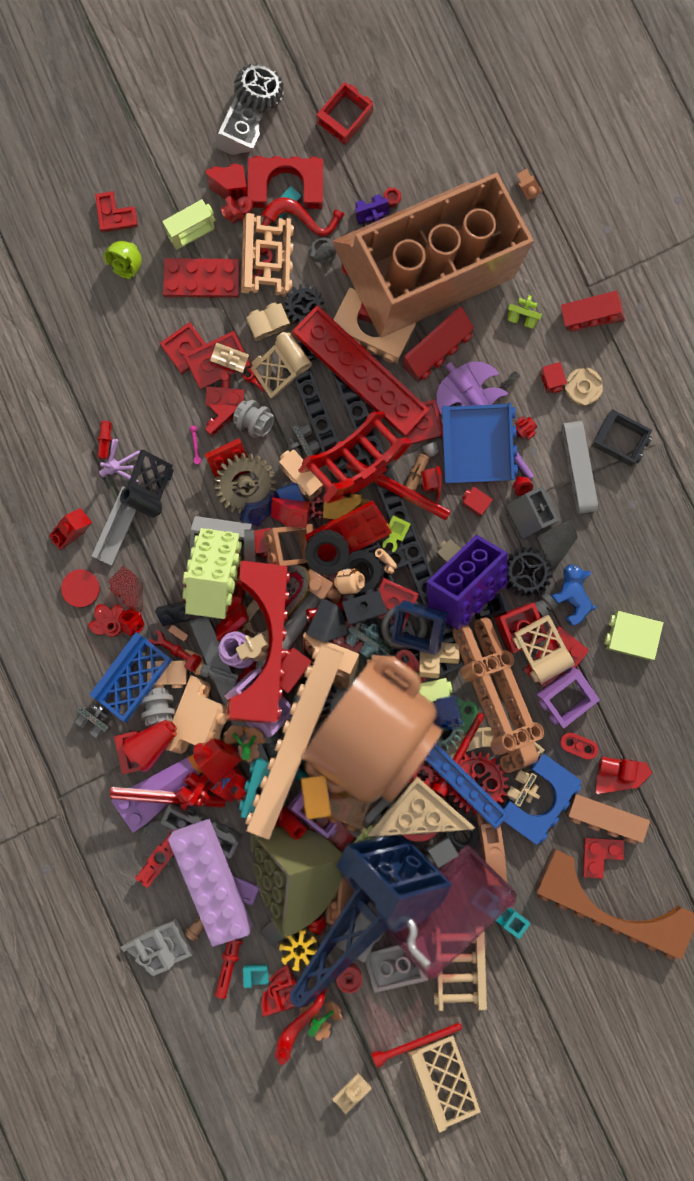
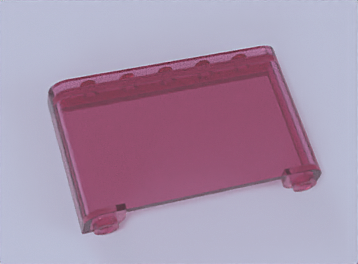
M469 845L458 853L459 856L449 861L440 870L453 885L441 906L420 925H416L417 937L415 944L418 950L430 961V967L425 969L410 953L407 946L408 927L394 933L389 928L386 930L388 935L428 979L439 977L444 968L499 916L516 903L517 894L514 889Z

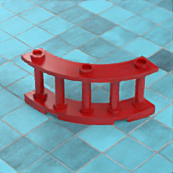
M384 412L370 413L366 421L344 441L338 442L330 450L318 455L308 456L302 461V466L298 472L306 473L311 471L327 489V493L323 496L327 504L344 499L343 495L349 492L355 494L368 486L388 470L386 466L393 459L397 461L413 444L409 438H396L381 422V419L386 415ZM374 427L391 443V447L384 454H381L366 438ZM359 442L376 459L368 468H364L349 451ZM343 455L359 474L352 478H347L333 461ZM326 466L340 482L332 484L319 468Z

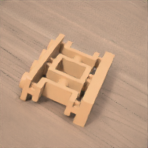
M246 213L243 219L241 293H249L250 291L257 293L259 284L275 286V295L282 294V296H286L292 289V280H289L293 268V262L290 261L293 243H290V237L293 236L294 227L291 225V219L283 220L279 218L277 227L260 225L261 216L254 217V214ZM282 230H283V250H282V242H274V241H272V234H273V235H281ZM253 231L264 233L265 239L256 240L253 247ZM260 248L276 249V264L259 262ZM252 268L264 270V277L255 276L252 284ZM282 268V287L281 279L271 278V271H280Z

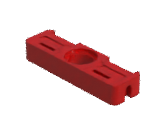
M170 830L171 833L167 835L161 845L159 844L150 855L147 863L138 873L139 876L135 875V879L138 882H142L143 886L149 887L174 855L168 841L174 830ZM160 852L165 855L164 863L159 864L155 861L156 853Z

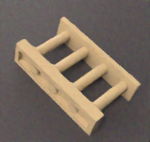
M474 926V931L471 934H441L440 927H435L436 932L432 933V944L436 945L437 993H434V1005H438L439 1011H443V1003L473 1002L477 1004L479 1010H487L483 926ZM441 942H472V944H475V951L472 954H442ZM442 962H472V964H476V972H472V974H442ZM473 982V984H476V992H473V994L443 995L442 983Z

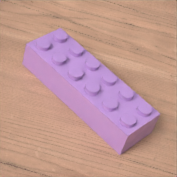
M210 819L173 831L168 841L212 947L249 935L253 926Z

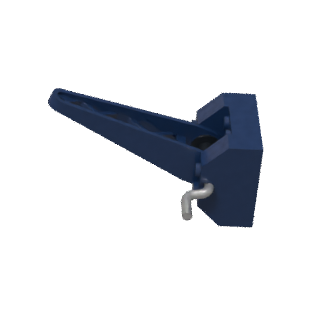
M402 834L382 836L347 844L337 864V868L342 878L354 890V893L292 989L290 1001L294 1006L307 1007L388 928L394 933L408 927L407 946L410 953L425 969L430 967V961L416 947V925H420L441 906L453 884ZM370 899L376 903L375 909L378 916L367 905ZM362 912L371 923L366 929L354 932L356 918ZM354 937H358V938L355 940V942L352 944L353 938H354ZM347 940L345 953L332 967L324 969L326 958L336 944ZM317 976L316 986L312 990L306 991L308 981L311 977Z

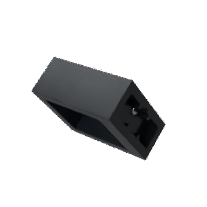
M611 409L591 446L629 466H633L635 463L640 462L644 455L641 452L642 449L651 442L652 437L650 434L652 430ZM613 422L642 436L631 458L603 443Z

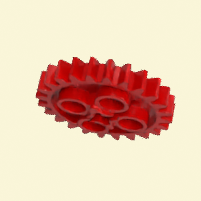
M471 752L469 758L465 753L459 766L475 782L489 772L490 776L483 780L479 786L495 802L502 804L504 801L501 797L507 796V793L503 790L509 788L508 785L504 784L508 778L502 776L505 772L503 770L500 771L501 765L494 764L496 758L490 761L489 754L482 757V752H479L476 757L474 752ZM474 766H480L482 774H477L474 771ZM487 781L494 783V790L487 787ZM449 785L448 789L452 792L448 794V797L454 796L455 798L452 804L458 802L457 809L464 806L465 813L472 810V815H475L477 811Z

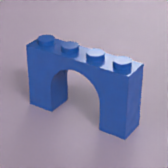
M544 753L540 754L537 762L533 763L530 769L551 785L554 793L551 807L540 815H529L508 800L502 807L509 814L504 822L536 845L539 842L543 843L547 838V830L550 826L553 828L559 820L557 816L561 811L564 812L570 804L569 799L572 795L579 792L581 789L580 783L582 782Z

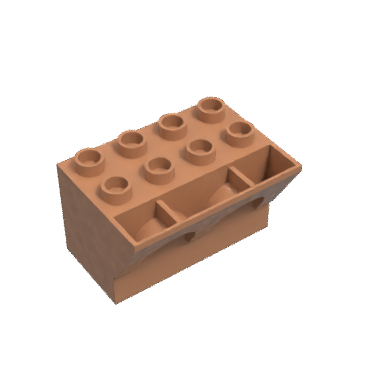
M495 173L474 183H463L332 241V245L380 338L513 279L534 240L498 173Z

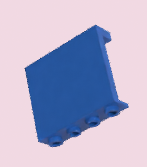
M512 403L442 406L445 483L515 480L514 476H518V466L514 465V457H517V445L513 446V438H516V426H512V419L516 418L515 407H512Z

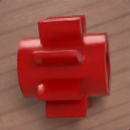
M522 416L515 422L516 435L520 439L526 437L529 440L535 436L536 432L534 430L537 429V425L531 417L525 419Z
M317 496L315 502L310 500L312 505L310 512H313L312 519L317 516L321 521L323 512L320 510L316 512L315 506L323 505L324 509V500H320L319 496Z

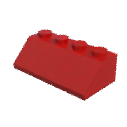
M460 306L404 356L402 367L417 383L421 379L423 381L431 375L430 371L434 367L439 368L445 362L444 358L448 355H454L459 350L458 346L462 342L466 344L473 337L474 327L464 309Z

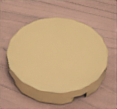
M590 368L576 369L566 380V395L571 402L577 405L587 406L593 404L599 399L603 391L601 377Z

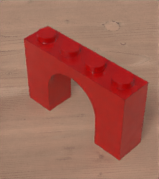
M254 156L253 158H248L247 197L252 200L253 208H266L267 190L270 181L278 174L291 173L296 175L304 185V209H323V159L318 157L300 158L298 156L290 158Z

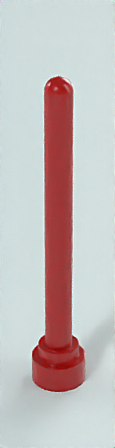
M483 713L477 714L453 757V760L458 765L484 719ZM442 778L433 785L431 790L445 798L449 791V785Z
M460 1023L453 1024L386 1052H379L378 1050L372 1052L371 1055L375 1066L380 1068L384 1066L388 1059L458 1032L462 1029V1025Z

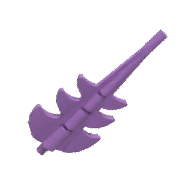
M452 362L445 366L450 374L440 383L436 398L438 410L442 415V406H452L455 403H460L462 406L492 405L498 398L507 396L508 393L500 388L493 387L483 390L481 387L488 378L499 375V372L491 365L483 362H469L456 369ZM517 450V457H514V462L525 477L531 479L534 475Z

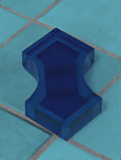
M270 490L262 500L254 503L246 502L239 520L254 526H260L261 522L271 515L272 498H279L277 492Z

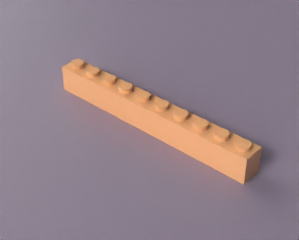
M321 644L320 648H315L312 656L315 662L313 666H308L304 677L308 679L305 685L301 684L297 693L300 696L298 704L293 703L289 713L293 715L290 722L286 721L282 731L286 734L283 740H278L275 751H278L275 759L271 758L267 768L271 771L268 777L264 776L260 785L263 791L261 795H256L253 806L256 807L254 813H249L245 822L248 825V832L269 840L344 652Z

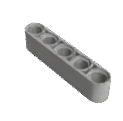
M581 420L562 423V434L577 513L598 511V501L583 422Z

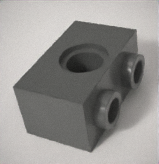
M444 836L423 848L426 852L423 855L437 868L459 856L449 838Z

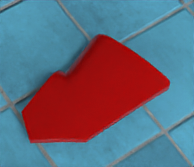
M436 466V468L421 471V489L426 493L436 492L435 502L438 504L442 488V475L439 466Z
M601 756L595 792L596 794L638 788L652 772L646 762L629 759L619 760Z

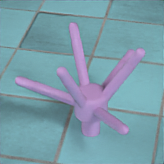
M112 439L109 460L106 463H100V466L104 468L99 473L102 477L116 472L130 480L131 476L120 470H129L134 467L132 465H120L139 455L140 451H136L117 461L114 459L118 439Z

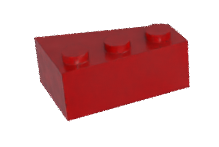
M617 290L561 305L565 327L568 331L571 330V332L579 331L582 328L625 321L622 300Z

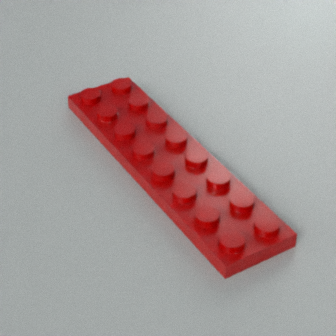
M318 305L291 332L376 412H384L386 415L383 419L403 437L428 412L429 408Z

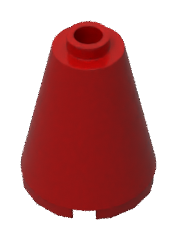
M163 720L125 739L122 742L124 743L122 745L124 753L132 763L136 761L139 764L137 767L139 770L148 772L177 735V727L172 721Z

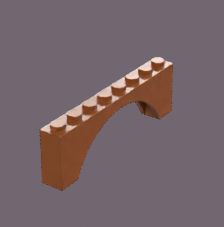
M554 848L534 890L539 894L538 898L549 902L551 899L557 902L555 906L563 910L570 908L574 910L573 914L583 919L585 916L592 918L591 922L600 927H603V924L610 927L609 931L617 935H621L622 932L628 935L627 939L637 944L639 941L646 943V948L654 952L659 949L664 952L663 956L671 960H675V957L682 960L694 932V913L678 905L664 915L642 921L624 920L601 911L584 893L576 875L574 858Z

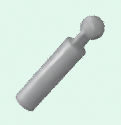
M308 591L305 598L283 625V629L286 630L285 641H282V649L285 651L290 649L309 623L306 618V609L317 608L320 605L322 599ZM266 657L262 661L256 662V668L260 667L263 669Z

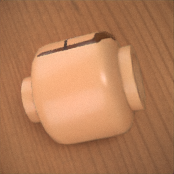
M342 569L334 579L335 587L344 595L359 593L365 584L363 574L357 569Z

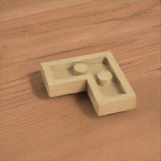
M442 643L441 649L436 655L419 651V677L439 678L440 663L458 664L459 646L456 643Z

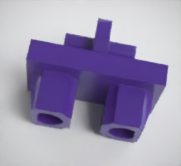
M378 194L371 198L372 203L366 204L363 200L357 201L355 203V214L358 225L365 222H376L389 215L387 198L383 199Z

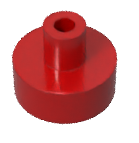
M520 476L516 478L513 489L516 495L522 496L533 490V484L529 478Z

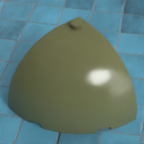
M274 826L269 840L250 833V848L255 853L256 860L252 864L258 889L265 908L269 907L273 914L271 918L274 921L273 924L281 936L285 938L307 927L330 905L342 881L337 864L343 853L329 840L309 829H306V833L298 840L291 838L281 826Z

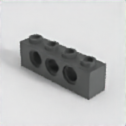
M170 804L160 824L175 831L210 819L224 856L231 859L243 834L190 807L183 810L180 804Z

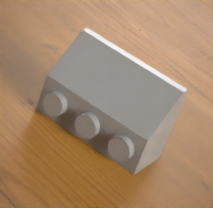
M194 517L190 536V560H192L191 550L194 547L195 536H199L200 530L203 528L238 533L239 542H242V550L238 554L241 557V561H245L244 530L251 529L252 524Z

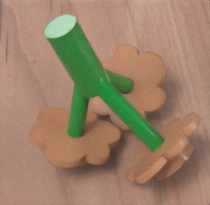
M232 725L224 733V742L227 744L238 742L239 755L242 760L252 762L253 759H257L260 756V752L257 750L258 744L266 742V739L263 737L264 734L259 729L250 727V729L245 730L247 740L242 742L240 738L244 735L243 727L241 725Z
M312 1001L307 1007H301L300 1015L307 1011L314 1002ZM332 1001L325 1003L327 1014L324 1017H319L315 1020V1017L321 1014L320 1010L311 1020L308 1035L315 1037L317 1041L330 1037L329 1029L331 1025L326 1022L329 1017H332L334 1021L342 1020L340 1007Z

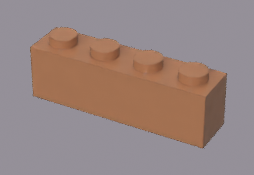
M577 794L572 795L566 812V816L571 817V822L581 825L583 821L589 824L588 828L599 831L600 828L607 830L606 834L618 838V835L625 836V841L636 844L637 841L644 842L650 820Z

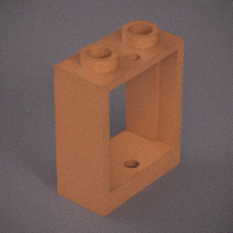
M308 524L307 528L288 526L272 528L264 532L268 563L284 565L287 568L294 565L307 566L308 561L305 558V551L308 542L305 539V534L314 530L313 524ZM297 532L303 559L283 561L278 534Z

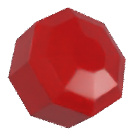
M395 187L388 188L383 194V199L387 198L388 207H397L401 202V192Z

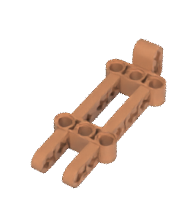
M484 617L474 622V630L485 657L482 658L468 625H463L459 630L454 628L453 637L459 646V652L465 664L461 668V676L465 681L473 683L495 737L491 741V750L496 755L509 752V754L501 757L500 765L504 772L510 773L537 762L538 753L533 742L543 738L544 730L539 723H533L510 668L514 664L512 653L507 650L503 651L492 622ZM492 674L514 725V731L511 729L490 675Z

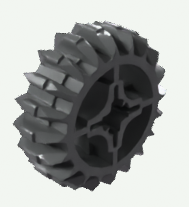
M258 63L254 66L252 64H249L247 67L243 66L234 80L236 98L240 99V104L245 103L246 108L252 107L253 112L256 109H259L260 112L265 109L268 112L281 102L284 94L282 77H277V72H272L271 68H265V65L261 67Z

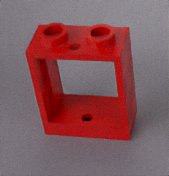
M344 81L316 114V123L346 145L373 113V103L369 97L362 96L355 86L348 85ZM344 97H347L364 111L348 130L329 116Z

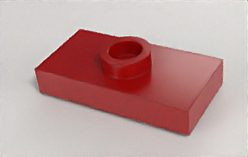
M238 605L215 627L218 641H221L228 633L235 632L247 621L246 607L244 605Z

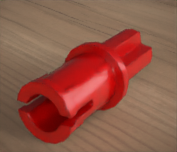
M100 421L99 437H97V441H99V459L108 458L109 443L112 442L111 430L113 424L110 421Z

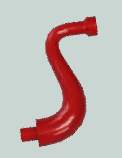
M281 197L273 200L261 214L264 217L261 225L269 226L270 222L275 223L282 213L289 212L296 215L314 234L325 237L335 230L345 214L335 209L330 224L327 228L322 229L314 222L301 204L291 198Z
M327 988L317 996L314 1004L307 1011L295 1018L281 1033L274 1054L275 1059L280 1065H284L290 1059L292 1047L300 1031L320 1011L325 1000Z

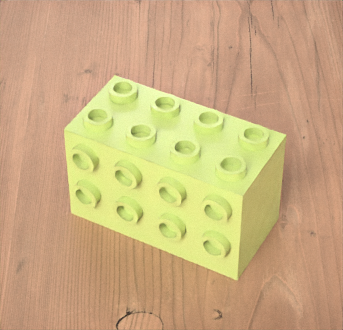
M201 528L199 536H195L194 547L191 550L192 560H188V572L184 573L183 584H186L183 591V599H186L185 614L225 619L228 605H231L232 601L231 593H234L235 589L234 580L237 577V566L241 561L238 553H241L242 542H239L238 533Z

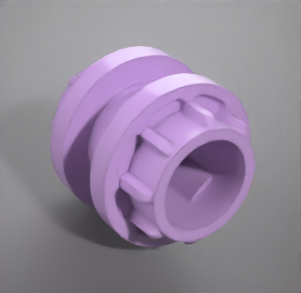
M231 632L222 638L218 652L225 664L243 669L249 667L254 662L252 659L241 660L236 650L238 646L246 642L244 637L247 635L240 632Z

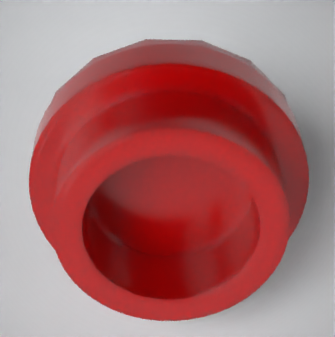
M320 915L307 926L308 930L321 935L327 925L326 919Z

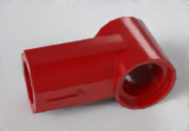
M289 805L282 807L275 826H281L294 840L301 839L306 833V827L296 815L287 809Z

